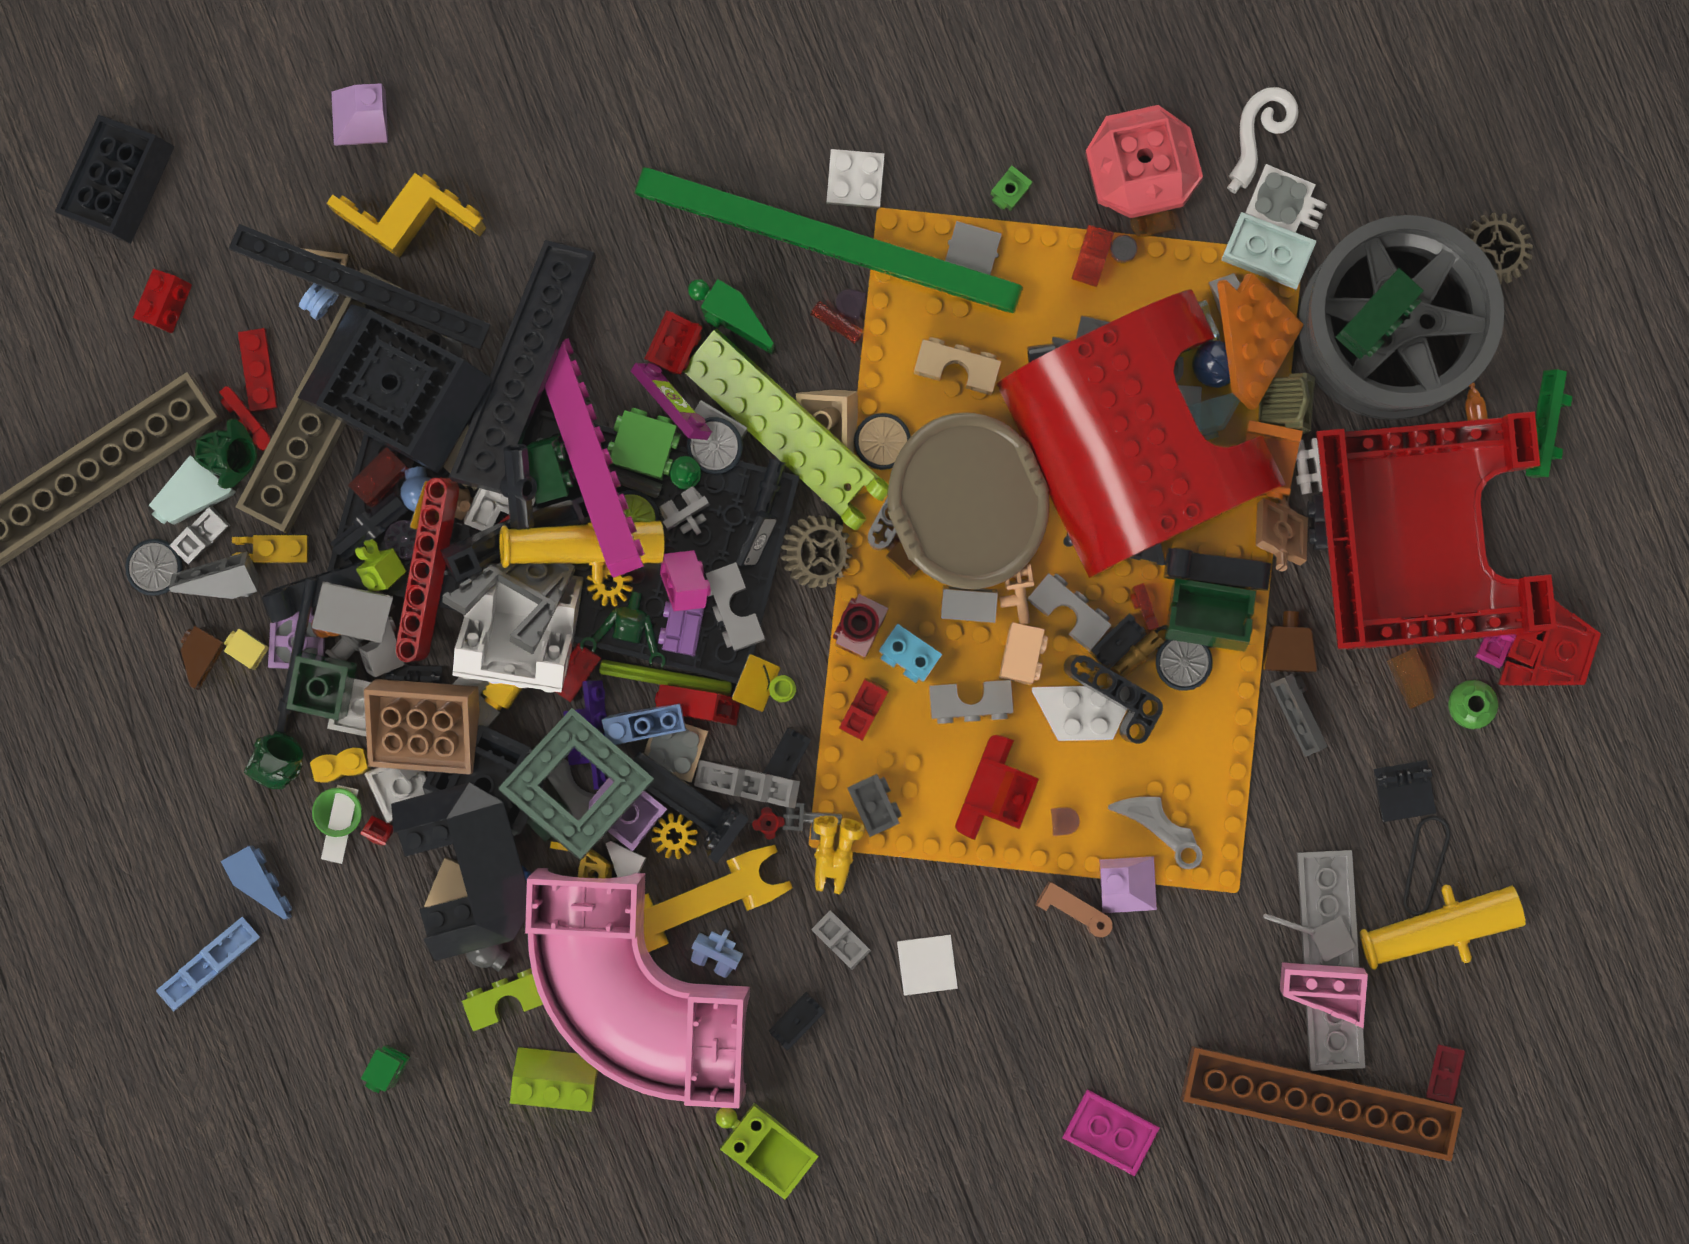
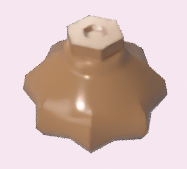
M459 488L455 518L459 520L464 519L474 500L469 489Z

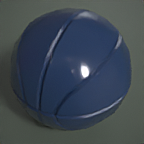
M1212 340L1206 342L1196 350L1193 356L1192 368L1198 381L1206 386L1220 388L1231 383L1226 345L1223 341Z

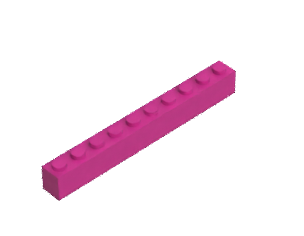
M569 338L563 339L545 384V389L603 557L614 578L643 567L641 556L645 555L640 539H634L633 533L637 532L632 517H627L624 510L629 509L624 494H618L617 487H620L621 484L616 471H610L609 465L613 464L608 449L603 450L601 443L605 439L600 426H594L593 420H596L597 416L592 404L587 405L585 398L590 396L585 383H579L578 376L582 374L577 361L571 360L570 355L574 351Z

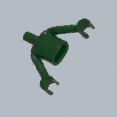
M632 591L628 607L622 606L613 609L592 637L584 638L580 643V648L583 651L585 642L592 641L594 644L592 653H594L597 649V643L615 622L612 638L640 644L642 631L645 626V635L651 652L649 658L650 665L652 666L653 658L656 656H660L663 659L661 668L666 664L665 657L659 653L652 620L649 615L639 609L642 593Z

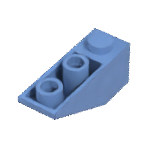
M681 704L634 710L609 715L602 719L605 737L615 745L686 731Z
M248 846L221 861L235 887L281 918L289 919L292 917L289 913L292 907L286 896H280L277 890L279 882L273 872L268 873L264 863L267 861L260 848L255 849L254 846Z

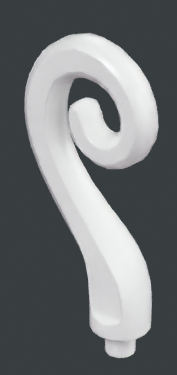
M1279 87L1263 89L1254 94L1246 103L1240 120L1241 156L1229 175L1232 181L1227 187L1232 193L1236 194L1240 187L1247 188L1257 169L1258 154L1254 122L1260 108L1267 102L1276 101L1281 103L1286 109V117L1282 122L1273 120V108L1267 107L1262 112V125L1271 133H1284L1295 125L1299 113L1298 104L1293 95L1286 89Z

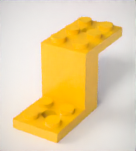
M416 173L413 174L379 223L377 219L366 211H363L362 214L357 212L359 209L355 204L343 195L340 199L332 195L327 202V205L335 214L398 258L403 254L436 206L478 236H481L486 229L482 222L484 218L480 216V212L470 205H467L466 208L463 207L462 203L458 200L459 198L449 190L440 191V187L436 185L437 182L426 174H423L422 177Z

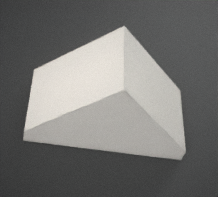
M613 841L606 843L617 877L640 873L647 859L646 857Z

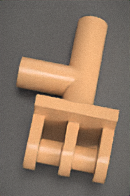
M1030 564L1011 577H1016V581H1010L1009 579L1005 581L1007 590L1015 589V595L999 597L1001 608L1017 605L1019 624L1030 623L1025 587L1034 586ZM1028 575V579L1021 580V576Z

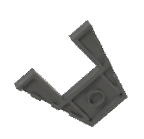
M500 562L496 566L490 565L485 568L483 574L471 580L469 578L460 584L459 589L451 594L449 592L443 595V603L466 615L497 582L511 588L538 604L510 634L511 643L533 655L574 575L575 566L572 564H509L507 568H504Z

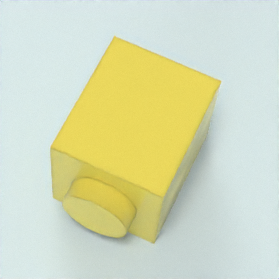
M238 629L237 632L232 631L224 643L227 646L224 652L252 670L257 668L269 650L268 646L241 629Z

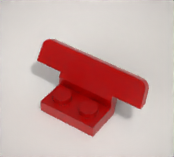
M993 735L989 738L956 821V830L973 840L977 837L984 816L1020 829L1039 778L1005 765L1014 742L1010 738Z

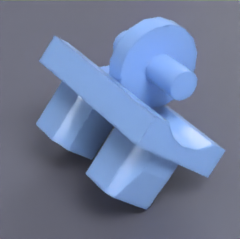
M725 929L722 936L713 931L709 937L699 933L692 946L694 950L691 961L704 966L708 957L718 961L714 972L726 978L733 969H736L743 953L734 949L736 943L727 939L730 931Z

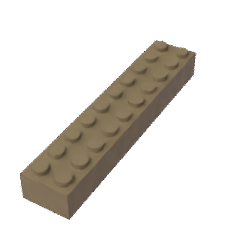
M361 268L360 271H359V272H361V273H364V274H366V275H369V276H371V277H374V278H376V279H379V280H381V281H384V282H386V283H389V284H391V285H394V284L388 282L387 280H385V279H383V278H381V277H379V276H377V275H375V274H373V273H371V272H369V271H367V270H365V269H363V268ZM348 297L345 298L236 505V508L286 534H289L346 426L345 423L297 397L351 304L369 309L397 325L401 321V318Z
M186 372L1 494L0 567L222 421L194 377Z

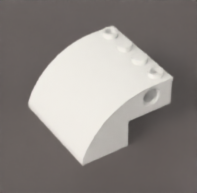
M489 563L484 568H482V571L472 575L470 579H475L476 577L483 574V570L485 568L489 567L490 565L496 566L497 563ZM572 577L533 655L511 643L510 634L538 604L504 584L497 582L464 615L454 651L453 676H459L466 680H484L492 684H510L519 688L541 689L545 692H562L574 640L583 577Z

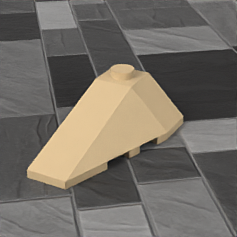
M822 390L796 393V401L854 453V438L858 420V391ZM846 483L845 488L850 490L851 485Z

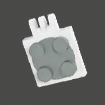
M1266 164L1245 213L1296 233L1299 223L1317 230L1319 224L1310 220V217L1321 220L1323 214L1314 210V207L1325 210L1327 204L1311 197L1316 184Z

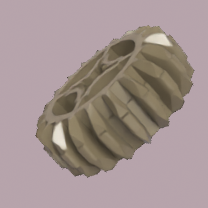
M1492 213L1490 221L1485 215H1482L1480 223L1474 220L1471 223L1472 229L1466 228L1464 234L1476 243L1479 234L1490 229L1488 243L1478 247L1491 262L1500 285L1502 284V277L1509 284L1512 282V275L1515 278L1521 276L1519 269L1526 270L1528 268L1527 263L1524 261L1531 260L1532 255L1525 251L1531 250L1533 245L1530 243L1525 244L1524 241L1528 240L1531 236L1530 234L1522 236L1521 231L1524 230L1525 226L1522 224L1516 228L1514 226L1517 222L1516 218H1512L1508 223L1506 222L1507 214H1502L1498 221L1497 214ZM1499 230L1506 232L1514 242L1505 241ZM1496 244V247L1501 248L1502 251L1496 255V251L1488 248ZM1516 252L1513 264L1509 268L1502 269L1501 264L1504 262V255Z
M819 515L817 518L815 516H808L807 521L800 519L798 520V526L792 525L790 527L792 535L786 534L784 536L789 541L788 545L781 546L783 550H787V555H783L781 559L789 562L784 569L792 571L790 575L792 579H799L798 583L805 586L807 584L809 588H816L817 585L819 588H825L827 583L832 585L836 583L835 577H844L841 569L850 568L845 561L853 557L847 553V549H850L853 545L845 543V540L850 535L848 533H841L843 530L842 525H835L834 519L828 518L826 520L825 516ZM816 530H821L825 533L823 537H819L817 540L808 536ZM817 564L825 567L824 570L816 574L809 571L811 566L815 567Z

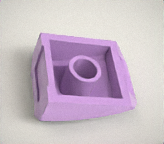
M610 778L606 780L589 801V809L613 784ZM644 791L608 832L633 851L667 808Z

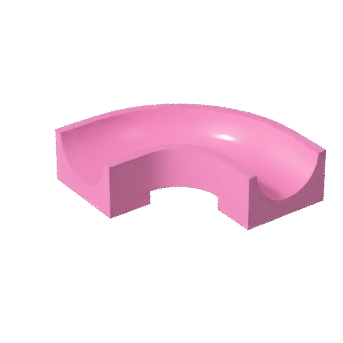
M537 868L527 878L525 933H528L531 969L543 1005L554 1025L569 1045L586 1062L605 1076L643 1094L668 1100L684 1101L686 1106L740 1108L746 1094V1083H744L743 1049L750 987L683 982L665 973L654 962L644 940L645 873H634L629 876L616 878H579L549 872L548 868Z

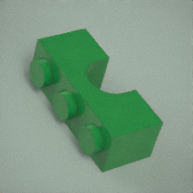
M388 1045L383 1046L382 1049H376L361 1077L366 1082L365 1087L376 1093H380V1091L386 1092L395 1087L410 1057Z

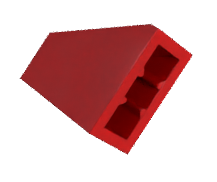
M660 684L659 691L655 696L656 707L681 704L684 717L734 726L737 724L740 702L733 700L730 696Z

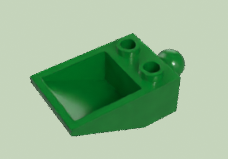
M701 279L693 280L689 284V296L696 301L705 300L701 309L707 323L716 328L722 325L773 355L775 351L773 341L741 292L717 279L711 291L708 284Z

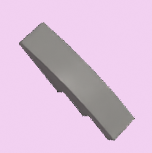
M699 760L694 783L695 787L789 808H795L800 781Z

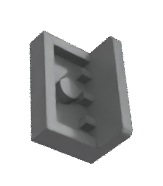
M875 774L847 787L869 837L899 824L898 818L902 814L896 801L890 803L886 793L891 792L885 777L879 779L878 775Z

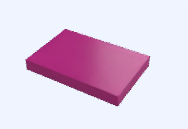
M1086 1089L1062 1138L1135 1176L1160 1127Z

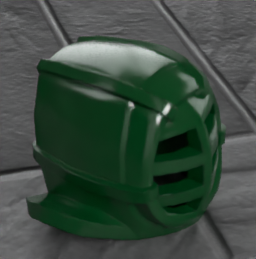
M237 419L227 420V430H217L196 439L197 444L193 458L203 468L220 476L218 480L220 488L228 489L235 486L252 470L256 463L257 451L254 442L245 426ZM236 444L239 448V454H237ZM236 458H238L236 465L233 467Z
M275 731L273 735L268 734L256 739L255 749L244 769V773L267 788L284 789L286 785L299 775L302 769L304 753L300 745L293 737Z

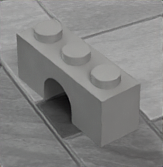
M735 562L706 573L711 588L710 596L714 595L717 603L716 606L712 607L717 621H723L727 630L722 632L727 648L733 646L734 651H738L765 641L756 614L739 617L730 609L732 597L746 590L737 563Z
M1048 573L1028 597L1027 601L1047 617L1059 606L1071 608L1076 614V625L1069 635L1090 651L1110 628L1111 624L1107 622L1110 617L1099 608L1095 611L1087 605L1089 600L1080 592L1076 591L1073 594L1067 589L1068 583L1056 573L1052 576Z
M373 591L375 593L384 594L382 591ZM388 616L381 643L370 641L368 644L359 647L366 672L374 677L405 665L396 655L397 641L394 635L396 626L391 616Z
M1011 680L983 682V697L980 702L972 705L960 700L957 694V684L929 686L931 719H937V724L954 723L953 718L964 717V722L981 721L980 716L991 715L992 720L1008 719L1007 714L1013 713Z

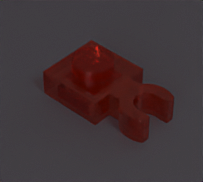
M1144 583L1132 587L1133 593L1129 594L1134 609L1139 608L1147 631L1158 628L1159 624L1153 612Z

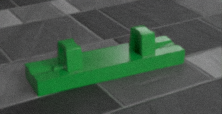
M1559 369L1543 371L1535 417L1540 466L1526 469L1525 476L1532 478L1549 477L1552 459H1562L1563 449L1555 447L1554 443L1560 409L1564 406L1570 407L1573 396L1563 393L1567 371Z

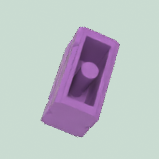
M666 601L663 617H667L668 621L666 628L661 627L658 644H663L662 650L695 656L704 608L673 611L670 601Z

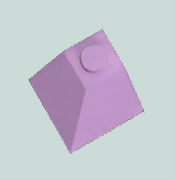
M382 83L353 85L332 92L335 146L388 143L386 90Z
M1154 856L1099 860L1102 913L1157 910Z

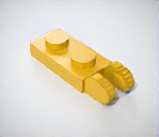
M309 536L232 537V544H253V554H249L254 563H308Z

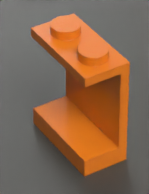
M1249 420L1244 442L1263 436L1286 484L1267 493V497L1283 500V496L1290 495L1293 472L1303 431Z

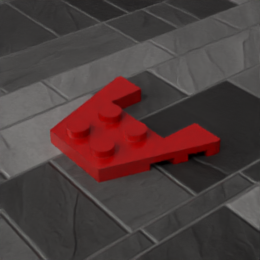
M1554 599L1557 629L1544 631L1541 640L1543 643L1533 669L1505 661L1498 685H1585L1601 633L1574 613L1565 609Z

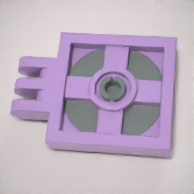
M312 607L303 653L308 652L324 656L325 638L317 637L311 629V623L314 618ZM299 612L285 620L270 623L268 668L288 669Z

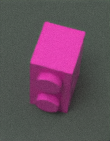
M685 551L664 554L660 575L673 611L705 608L707 596L711 594L709 581L704 579L703 564L697 560L695 552Z

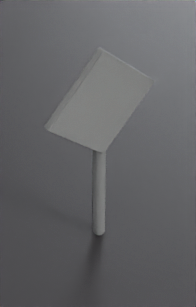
M1269 914L1263 915L1264 919L1311 934L1324 962L1356 948L1341 916L1315 929H1310Z

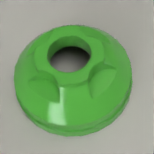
M1468 680L1457 685L1451 692L1448 702L1449 712L1454 721L1460 726L1468 729H1479L1488 725L1495 718L1498 711V698L1488 684L1478 680ZM1472 696L1482 698L1484 706L1481 711L1473 712L1470 710L1468 701Z
M331 788L322 792L316 798L313 804L312 817L316 827L322 833L331 837H343L358 827L362 817V807L360 801L352 792L343 788ZM335 793L348 796L355 804L351 825L343 830L328 828Z

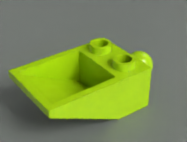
M753 1103L740 1121L737 1119V1113L733 1108H720L716 1113V1122L720 1127L733 1129L722 1143L720 1150L784 1200L819 1157L755 1103ZM753 1121L761 1123L762 1126L759 1130L752 1129L751 1123ZM738 1142L743 1143L745 1149L741 1152H737L734 1149V1145Z

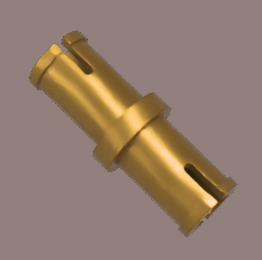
M1152 629L1136 646L1132 645L1130 647L1131 651L1113 667L1126 679L1142 662L1145 664L1148 661L1147 657L1164 641Z

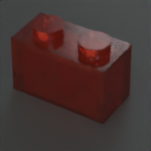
M386 447L348 486L367 505L373 507L405 475V470L409 468Z

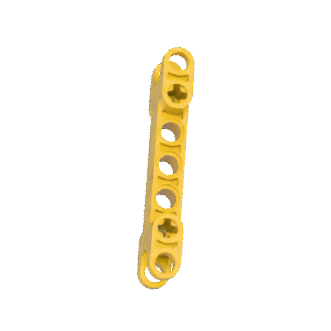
M772 845L752 850L729 859L726 862L731 874L653 906L649 894H645L644 940L648 952L669 944L664 932L667 929L742 899L746 910L749 911L791 890L793 887L790 881L771 885L764 882L760 877L759 868L761 863L772 854L778 852L776 846Z

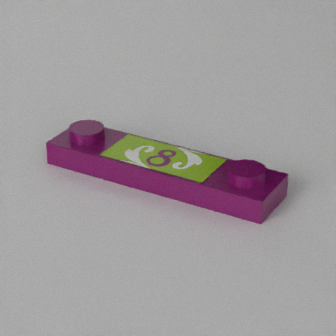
M635 363L631 369L632 374L683 433L690 439L708 440L712 431L705 424V419L691 408L661 373L662 370L653 363Z

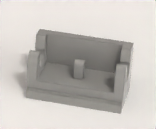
M943 585L941 619L995 623L998 592L996 589H963Z

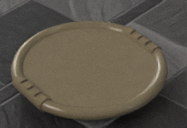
M953 413L934 419L922 426L907 440L900 450L889 479L888 514L908 559L925 574L952 587L963 589L987 588L1002 583L1016 575L1037 552L1048 523L1050 489L1029 442H1026L1014 429L986 415Z

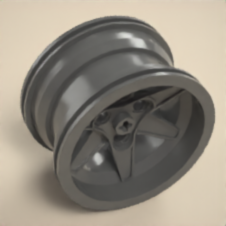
M1399 215L1381 218L1367 223L1347 235L1331 251L1310 278L1303 292L1297 318L1304 324L1297 336L1299 348L1310 375L1315 377L1316 384L1326 395L1342 407L1356 414L1379 420H1404L1418 417L1439 408L1466 389L1482 374L1492 360L1504 325V299L1501 285L1485 253L1474 241L1455 227L1423 216ZM1387 252H1408L1431 260L1412 279L1424 290L1418 296L1422 301L1407 317L1404 314L1400 316L1403 320L1401 325L1389 337L1386 336L1389 340L1388 347H1380L1371 357L1368 355H1364L1361 359L1357 357L1352 366L1345 359L1336 343L1331 317L1349 323L1371 298H1333L1344 274L1355 264L1366 258L1374 295L1396 271ZM1447 274L1458 286L1467 314L1430 305ZM1425 316L1432 321L1431 329L1421 327L1420 317ZM1466 334L1463 347L1457 359L1443 375L1438 377L1426 338ZM1396 350L1420 385L1410 387L1389 386L1375 382L1367 377Z

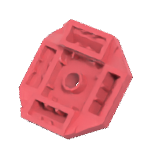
M1159 105L1106 116L1086 149V158L1098 204L1109 207L1129 218L1183 207L1203 180L1191 128ZM1141 156H1148L1151 159V161L1148 163H1142L1138 160V158Z

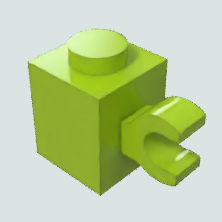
M373 539L365 540L364 545L366 548L360 547L355 549L357 557L365 560L356 571L368 591L388 589L406 570L394 549L379 551L377 543Z

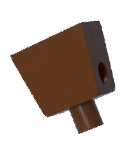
M1283 611V627L1273 626L1270 628L1262 664L1263 671L1316 672L1311 628L1299 627L1300 612Z

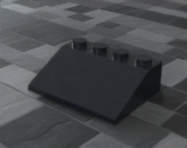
M98 115L55 212L108 236L131 244L175 146L154 134Z

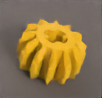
M603 565V582L605 579L609 580L608 577H612L607 565ZM624 574L614 577L613 581L617 583L615 589L611 587V591H607V587L603 582L599 585H590L587 587V590H598L592 597L594 601L603 595L602 606H606L609 598H611L612 605L615 607L618 606L617 596L624 602L627 600V597L622 593L623 590L632 592L633 588L624 583L633 581V577H622ZM588 575L587 579L592 581V575Z
M670 813L668 814L669 824L663 818L658 820L664 827L663 829L653 827L652 831L661 833L660 837L652 838V842L662 841L663 844L656 851L659 853L665 847L668 848L665 854L666 858H670L672 850H675L676 858L681 859L680 849L682 848L686 854H690L691 850L686 844L696 845L697 841L689 839V835H696L698 832L697 830H687L693 824V821L689 820L682 825L684 815L680 814L677 823H674V816ZM673 828L676 829V832L682 833V839L679 838L680 842L674 844L673 840H668L667 834H671L670 830Z

